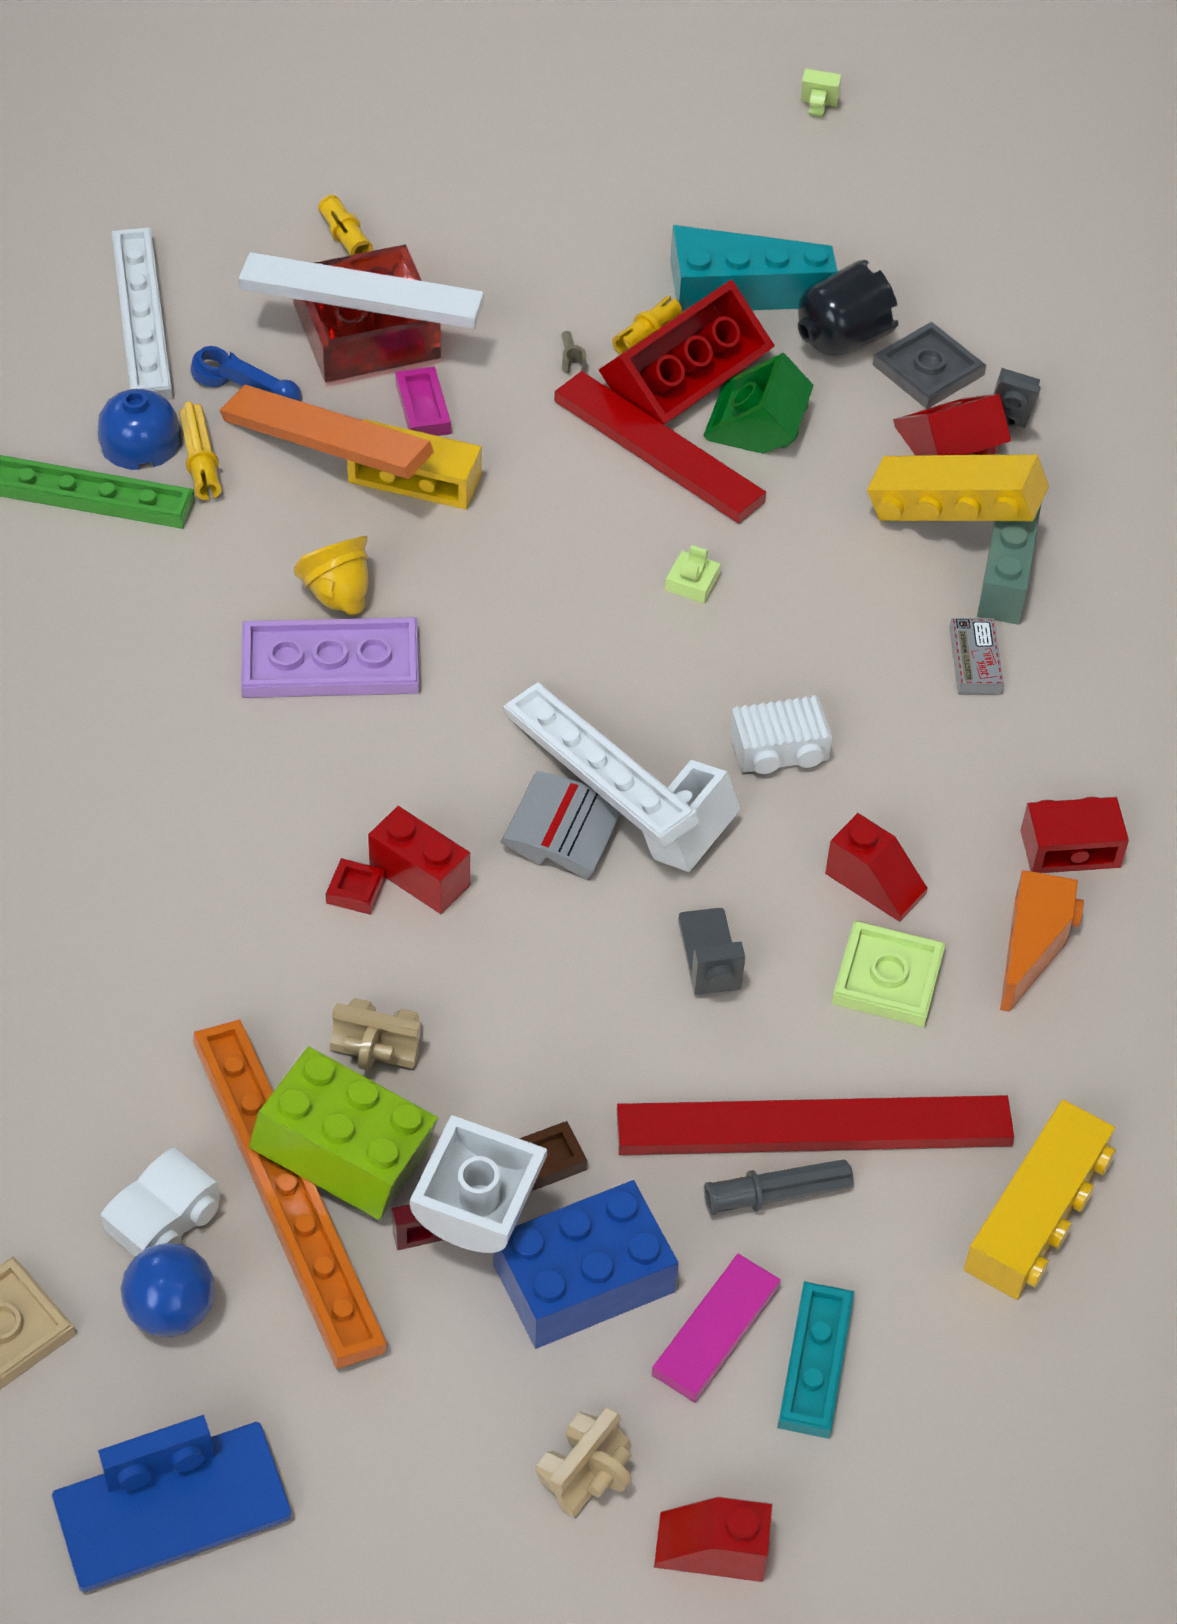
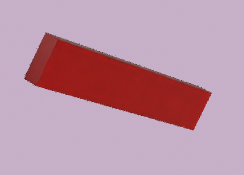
M579 372L555 390L554 401L738 524L765 503V490L585 372Z

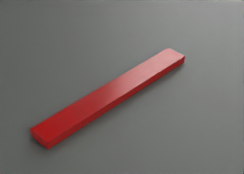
M1008 1095L617 1104L616 1110L619 1155L1008 1147L1013 1145L1015 1138Z

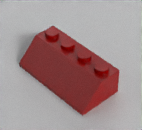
M731 279L602 366L598 371L612 391L662 424H666L770 351L775 345Z

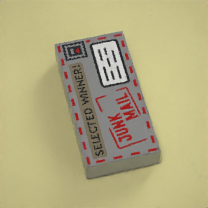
M951 618L949 629L958 694H1002L1004 681L994 618Z

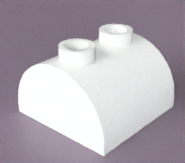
M451 1115L410 1199L411 1211L426 1229L453 1245L482 1253L501 1251L509 1241L547 1157V1149Z

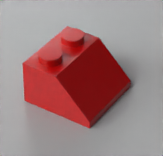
M1000 393L964 397L893 419L895 428L915 456L969 455L972 453L973 455H994L998 453V445L1011 442Z

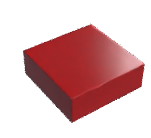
M341 858L325 894L326 904L370 915L385 881V869Z

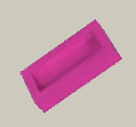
M435 366L395 372L396 387L408 429L435 436L451 434V421Z

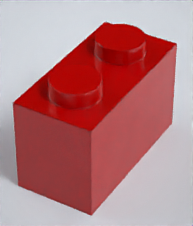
M1086 797L1074 800H1041L1039 802L1027 803L1020 830L1030 871L1037 873L1121 868L1129 843L1117 797Z
M399 805L368 834L370 866L385 869L386 879L439 914H442L470 886V852Z

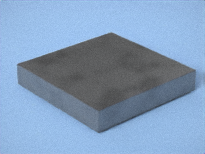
M933 322L926 324L874 354L872 364L926 409L985 375L986 364Z

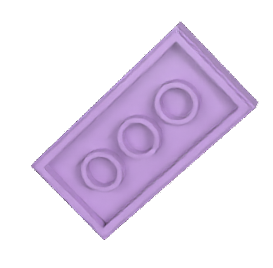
M417 617L243 621L242 698L419 693Z

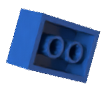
M634 1180L515 1226L506 1247L501 1251L493 1253V1265L535 1349L675 1293L679 1262Z

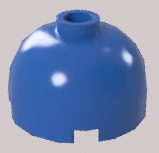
M129 389L119 392L108 399L99 414L98 442L101 445L104 457L115 466L129 470H140L139 464L153 462V467H157L174 457L180 447V422L171 403L155 391Z

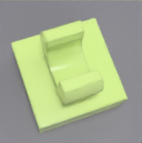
M805 68L802 79L801 101L809 102V115L823 117L826 105L837 107L840 96L841 74Z
M691 545L689 553L681 550L666 577L665 591L705 603L720 575L721 563L707 559L708 550Z

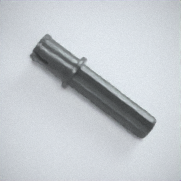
M844 1159L758 1175L754 1170L746 1173V1177L706 1182L704 1185V1198L710 1215L745 1207H752L754 1211L761 1210L762 1205L767 1203L849 1189L853 1186V1171L851 1165Z

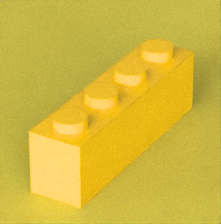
M1038 454L883 456L867 488V492L879 521H1034L1049 484Z
M1062 1099L971 1243L963 1271L1016 1300L1019 1299L1027 1284L1035 1288L1049 1264V1260L1044 1258L1050 1246L1058 1250L1072 1226V1222L1066 1220L1072 1209L1082 1212L1094 1189V1185L1089 1183L1095 1172L1103 1176L1111 1164L1116 1149L1109 1145L1116 1127Z

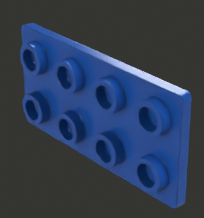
M204 1414L98 1450L104 1474L54 1490L52 1493L53 1502L81 1592H88L289 1521L292 1517L291 1509L261 1424L253 1422L211 1437Z

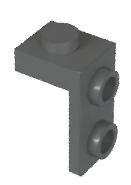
M1002 368L993 394L1000 393L1008 427L1019 426L1025 428L1041 390L1039 386L1041 379Z
M712 908L679 913L678 923L694 995L741 990L745 953L742 941L732 942L725 910L723 908Z

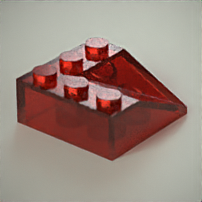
M406 244L315 262L317 264L422 281ZM293 298L294 307L325 383L441 358L440 323Z

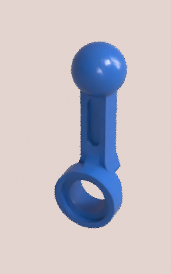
M206 346L197 351L193 356L190 367L191 374L196 381L205 386H222L230 379L241 386L248 385L301 401V390L295 382L287 379L279 380L239 359L231 351L230 355H228L219 347ZM204 360H214L220 364V367H211L204 363Z

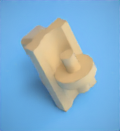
M354 998L348 1005L336 1003L332 1011L333 1029L329 1050L358 1056V1068L369 1071L374 1060L414 1069L418 1058L421 1022H418L419 1015L417 1012L400 1009L394 1012L393 1016L376 1012V1007L372 1005L371 1001Z
M607 1407L599 1417L578 1412L569 1423L566 1432L570 1446L574 1447L567 1457L555 1451H547L536 1465L535 1470L541 1484L555 1494L562 1511L574 1518L592 1495L600 1497L607 1487L623 1492L632 1481L629 1472L624 1467L631 1457V1453L628 1451L631 1446L630 1440L619 1427V1421L621 1420L619 1413Z

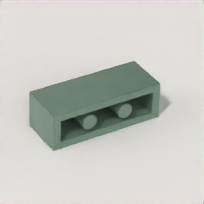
M1041 505L1034 521H994L977 617L994 618L995 621L1019 625L1028 587Z

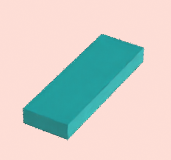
M804 1281L777 1426L778 1429L830 1438L855 1291Z

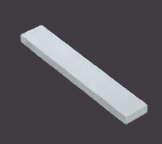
M151 227L112 231L130 389H148L159 393L166 399H173Z
M252 252L249 253L238 278L239 289L470 329H475L484 304V291Z
M539 682L503 706L507 717L661 848H666L700 823L697 812Z

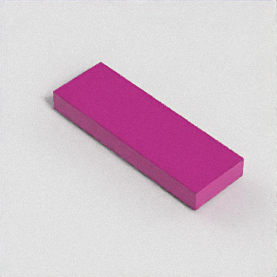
M737 1253L653 1365L651 1375L695 1403L778 1291L781 1279Z

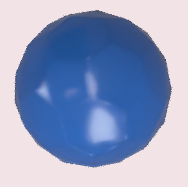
M173 1243L148 1247L134 1257L124 1272L120 1288L122 1303L129 1319L141 1331L159 1337H173L190 1332L203 1321L210 1311L215 1294L214 1278L205 1259L194 1249L182 1244Z

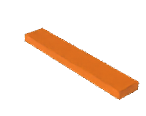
M244 385L220 409V413L226 422L406 479H410L434 453L429 440L248 385Z

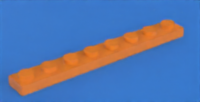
M241 1020L195 1031L193 1037L194 1047L335 1368L339 1369L385 1354L387 1342L315 1184L249 1148L258 1112L273 1091Z

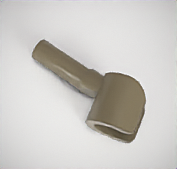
M564 331L561 334L565 347L562 356V371L568 373L569 362L579 363L581 371H584L586 351L581 346L574 345L570 331Z

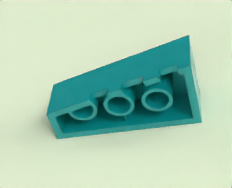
M673 225L670 262L676 300L680 303L682 311H685L731 279L752 310L798 309L799 301L809 287L837 272L832 245Z

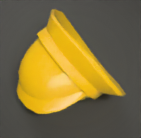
M368 537L352 538L303 555L294 566V575L301 579L305 588L310 589L315 597L329 609L343 611L353 616L360 614L366 605L365 595L369 583L366 564L368 555L365 551Z

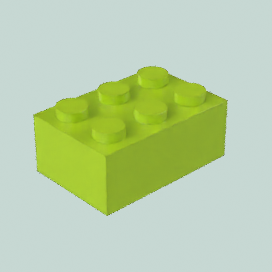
M307 1046L259 1110L249 1148L374 1218L381 1220L426 1154L438 1117Z

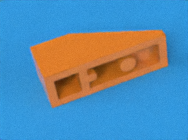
M1022 870L1014 902L1000 1010L1010 1012L1065 946L1071 926H1080L1084 900L1076 899L1078 880Z

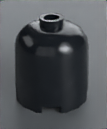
M867 260L856 261L812 285L804 292L799 301L798 331L805 342L810 343L817 351L824 355L838 356L846 354L894 332L898 326V320L893 319L891 308L898 305L893 289L880 270L873 273L867 267L869 263Z

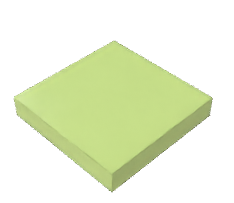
M854 920L831 1004L925 1027L946 943Z

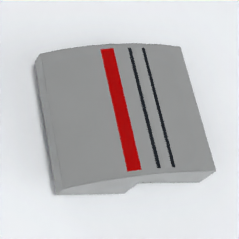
M536 771L500 843L538 865H541L548 858L587 880L594 872L621 813L585 784L565 777Z

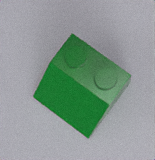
M783 352L723 383L703 436L710 442L765 454L778 447L785 448L794 442L799 434L798 428L803 414L808 408V400L814 385Z

